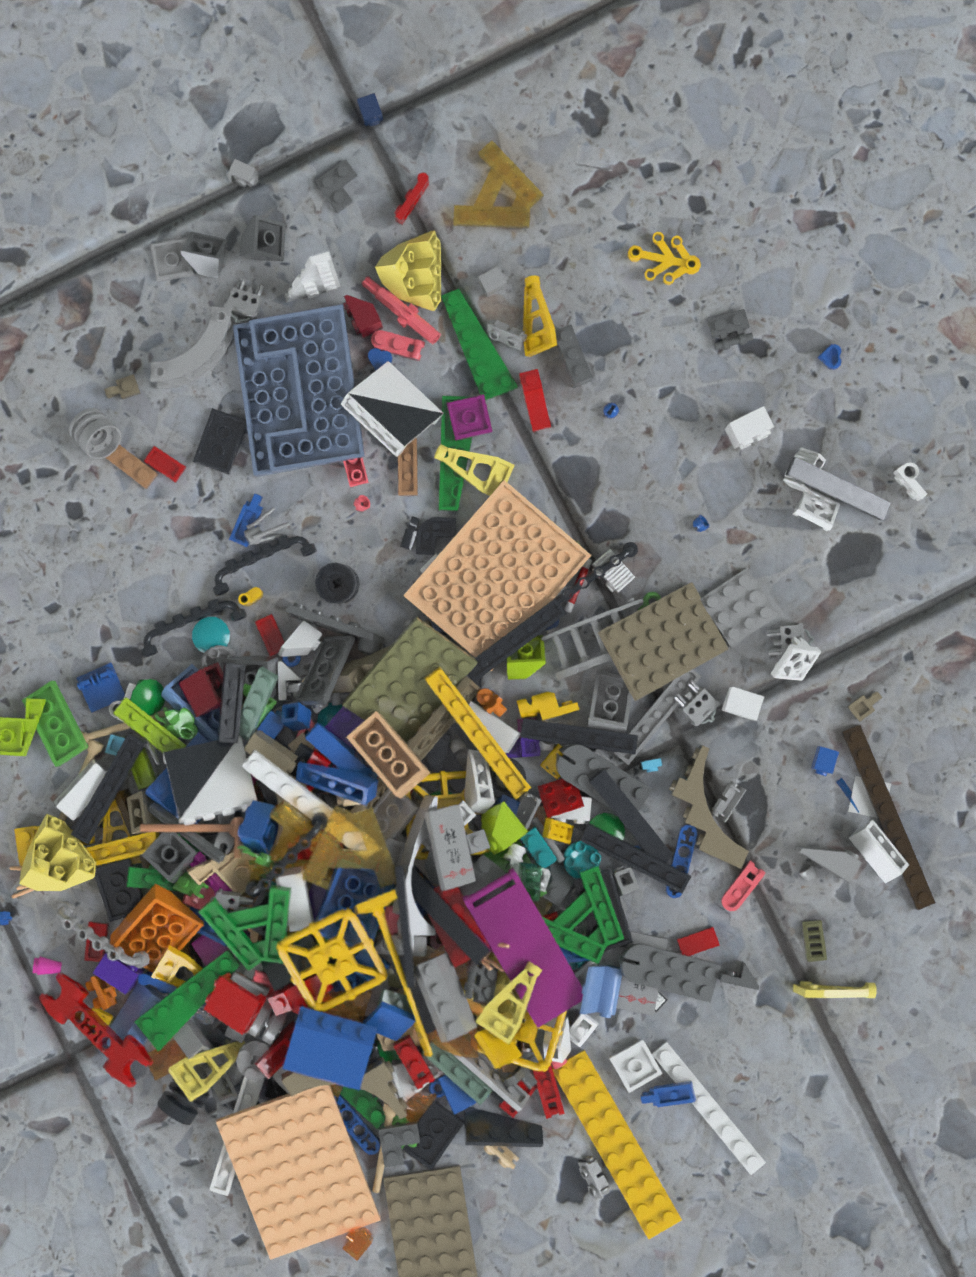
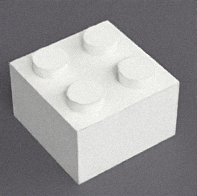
M763 406L730 422L726 426L725 431L734 449L740 447L742 450L750 446L755 439L761 441L771 434L770 431L774 428V425Z

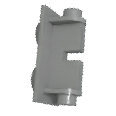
M492 320L491 323H488V337L521 351L522 341H525L527 338L525 331L514 327L508 331L509 325L499 320Z
M733 781L730 784L728 783L722 793L723 797L719 798L715 806L712 807L713 811L711 814L726 823L746 792V789Z
M591 1156L586 1159L587 1162H578L580 1174L586 1179L590 1194L594 1198L603 1199V1195L610 1192V1187L604 1175L598 1178L596 1176L602 1172L597 1159Z

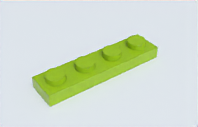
M127 697L122 700L113 712L114 715L162 753L186 747L183 742Z

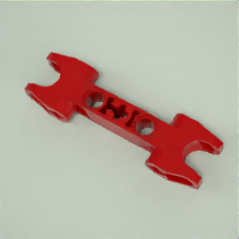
M58 973L56 980L61 986L59 998L55 999L47 993H42L39 997L47 1013L55 1021L63 1025L69 1019L108 1058L103 1064L104 1070L127 1087H134L137 1082L130 1071L132 1063L136 1060L146 1067L154 1063L145 1047L131 1035H127L122 1040L84 1002L89 992L79 982L66 974ZM82 1013H84V1020H83V1021L81 1020V1014H82ZM108 1038H109L110 1041H111V1044H110L109 1047H108V1045H107V1040H108Z

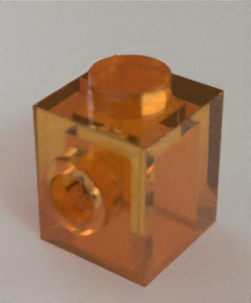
M365 1227L355 1230L352 1228L345 1236L347 1240L344 1242L342 1249L358 1261L372 1244V1233Z

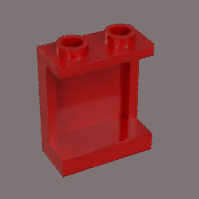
M226 973L216 979L214 983L216 987L205 1000L207 1004L204 1010L243 1035L251 1029L267 997L263 994L254 995L231 980L230 973Z

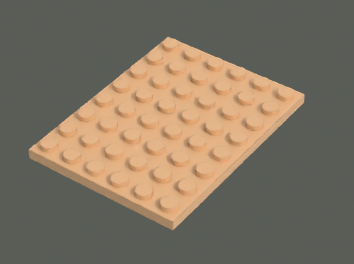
M504 480L403 596L476 658L551 602L591 557V554Z
M330 1085L310 1088L294 1096H291L289 1093L216 1119L217 1127L270 1260L380 1221L379 1212Z

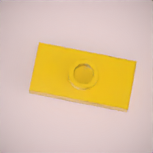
M546 818L542 837L570 844L574 825Z

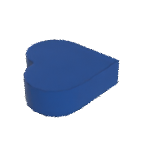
M832 344L818 356V359L830 370H836L841 365V358L839 357L841 355L840 346Z
M373 348L368 353L369 361L375 371L386 362L392 363L393 361L392 354L388 351L381 352L379 349Z

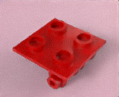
M563 778L537 786L547 818L585 807L579 789Z

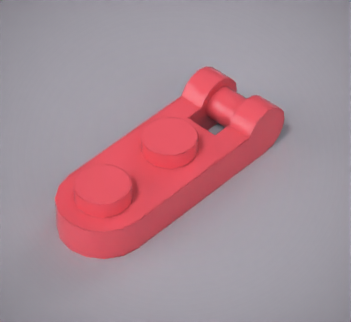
M384 330L375 331L371 337L373 347L380 351H388L391 354L416 361L421 359L420 352L424 348V341ZM409 345L414 346L413 352L408 351Z
M751 860L745 865L721 898L722 906L728 911H736L766 873L762 869L756 868L754 866L755 863ZM749 872L754 875L752 880L746 877Z

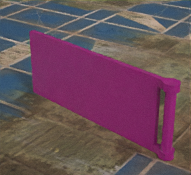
M513 867L508 870V873L473 894L462 897L511 982L525 969L529 961L542 969L535 981L526 1008L537 1027L544 1025L582 1002L581 984ZM511 879L514 880L515 884L474 908L473 902ZM505 943L509 944L510 947H499L498 944ZM527 971L529 976H534V974ZM518 983L514 988L522 1000L527 987L522 983Z

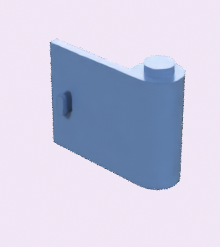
M612 965L588 967L586 983L583 984L582 988L583 999L580 1014L599 1012V1016L611 1018V1015H615L623 975L620 967Z

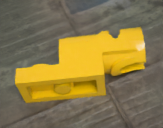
M547 691L531 696V705H529L526 698L516 701L521 718L535 717L537 714H540L541 720L544 721L579 710L578 703H573L572 700L561 703L562 707H558L555 693Z

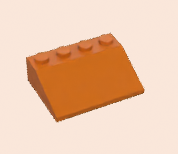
M155 884L110 935V944L114 947H121L124 950V954L130 957L139 951H145L149 955L150 960L148 965L143 968L154 972L169 945L181 951L204 925V922L172 892Z

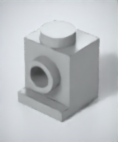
M234 159L227 174L230 182L233 183L235 179V182L243 187L246 185L250 187L255 186L259 176L257 175L256 168L237 159Z
M622 866L613 870L614 874L612 875L619 897L640 889L631 867L625 869Z

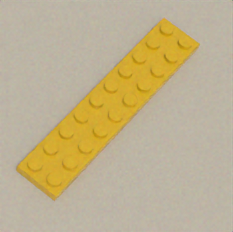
M585 1049L568 1058L567 1063L560 1068H552L554 1076L648 1240L682 1221Z

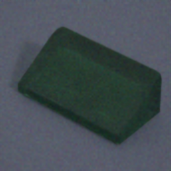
M519 862L518 876L532 901H539L542 867L540 865Z

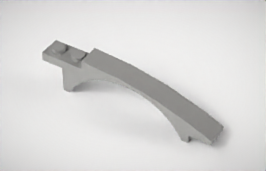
M425 795L417 811L400 865H404L412 949L414 935H435V929L419 913L411 888V873L415 856L422 842L429 835L425 812L437 810L438 797ZM397 895V898L394 900L392 913L399 915ZM399 916L397 920L398 938L396 939V948L398 953L403 954Z

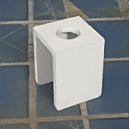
M729 687L722 711L757 721L764 696L739 688Z

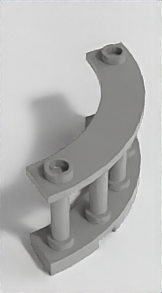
M212 307L206 331L190 350L167 361L151 362L150 381L157 382V389L178 388L195 382L207 375L221 362L234 338L233 325L237 324L231 318L232 307Z
M634 598L624 601L623 606L560 630L558 627L548 630V635L541 637V639L544 641L552 638L562 663V671L555 673L557 680L612 660L598 635V632L601 631L598 619L611 615L613 622L616 623L621 620L618 612L628 609L630 615L637 612L635 606L643 603V599L635 601ZM588 623H591L601 649V655L593 659L587 655L577 629ZM568 631L571 632L581 658L579 660L580 664L575 666L569 663L559 637L560 634Z

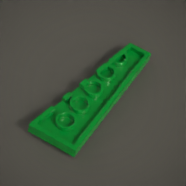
M457 289L441 295L480 395L484 394L485 401L518 389L515 380L460 290Z
M442 396V412L444 414L441 416V444L448 448L470 452L473 437L455 441L447 407L448 402L470 397ZM459 456L456 464L466 471L468 458ZM440 461L439 511H458L464 478L442 461Z
M227 949L134 1021L158 1052L205 1003L207 996L216 987L214 986L216 979L226 973L232 974L240 966L239 961Z

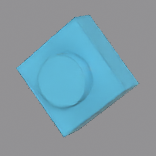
M110 734L105 753L116 756L125 738Z
M661 758L640 762L642 770L646 769L647 773L657 771L658 767L662 766Z

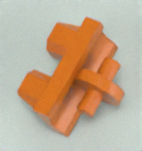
M488 688L478 690L476 699L479 705L489 714L493 712L498 717H501L507 710L501 704L503 699Z
M96 975L85 983L89 992L95 990L98 996L92 1002L95 1009L102 1008L105 1010L117 1004L115 998L117 994L115 987Z

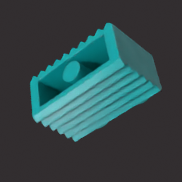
M536 827L530 829L520 838L535 862L538 863V866L546 868L558 860Z

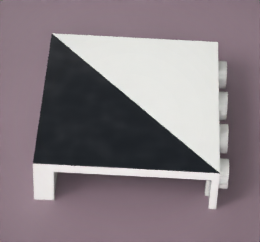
M389 361L348 392L341 403L351 415L396 457L431 424L436 425L444 414Z
M239 735L238 743L218 742L215 740L163 752V760L167 766L179 816V824H194L196 820L202 818L204 821L214 819L215 815L220 814L229 816L234 814V811L241 809L242 812H246L247 807L251 805L252 801H257L251 774L242 767L247 759L241 735Z

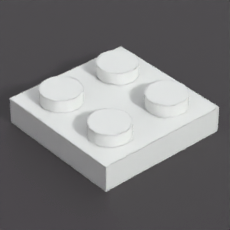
M643 1039L609 1057L629 1093L662 1074Z

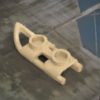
M484 1146L487 1154L499 1157L498 1161L502 1167H510L512 1170L515 1168L516 1165L512 1160L514 1159L517 1162L519 1157L506 1146ZM498 1147L504 1150L503 1154L497 1149Z

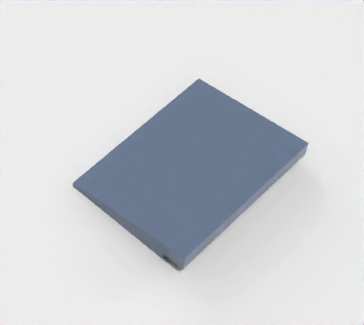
M344 305L249 320L248 323L233 325L254 476L261 477L365 457L360 422L341 405L347 393L355 388Z

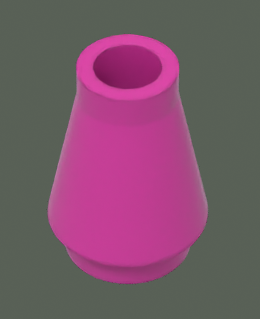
M42 956L34 958L33 973H37V975L61 973L62 962Z

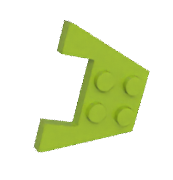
M26 698L25 718L0 717V755H27L46 699Z

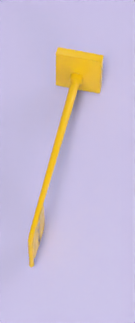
M395 890L358 904L353 909L355 914L373 913L374 917H377L415 1016L416 1022L413 1026L421 1047L425 1051L424 1056L431 1057L432 1050L411 990L406 986V976L384 916V907L397 898Z

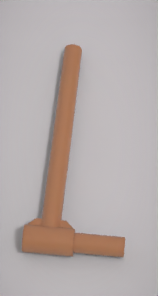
M233 818L230 824H140V832H230V835L234 838V858H242V849H237V847L242 845V841L238 836V828L243 823L244 818Z

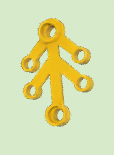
M655 232L652 241L658 245L663 255L643 251L637 245L631 246L627 253L628 259L632 262L646 259L661 263L657 267L645 271L644 277L647 281H653L657 275L673 265L679 266L680 268L673 273L668 272L664 275L663 282L666 285L673 284L674 280L685 273L690 275L697 273L701 267L699 258L688 254L680 236H674L671 239V246L677 249L682 259L674 257L665 243L664 235L661 232ZM659 235L661 240L656 241L655 236ZM678 239L680 244L675 245L673 240ZM638 250L639 254L635 256L632 254V251ZM688 262H694L695 266L689 267ZM652 272L654 276L649 278L647 273ZM666 276H671V277H672V281H671V282L666 281L665 277H666Z

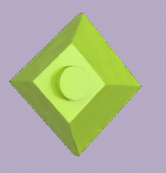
M544 635L536 636L506 659L508 680L527 679L546 664L544 641L541 639Z
M504 801L489 808L484 814L481 813L482 829H484L490 845L488 850L494 855L507 849L528 832Z

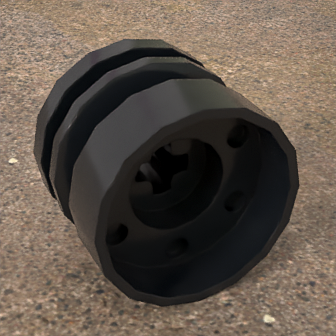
M330 563L322 567L317 573L315 586L319 596L325 601L341 604L349 602L356 596L360 582L357 573L350 566ZM341 579L343 586L337 588L335 581Z
M173 1078L174 1082H170L168 1085L172 1092L164 1091L157 1105L172 1119L185 1125H191L198 1114L195 1107L202 1108L204 1105L203 1101H207L210 1095L208 1092H205L190 1102Z

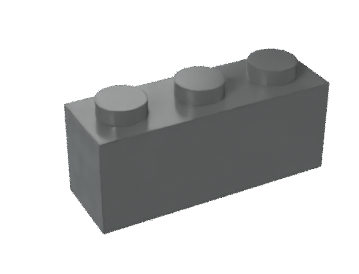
M572 324L555 330L557 348L573 387L576 388L591 382L593 377Z

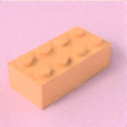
M377 711L347 736L349 741L394 795L400 799L430 774L424 764Z

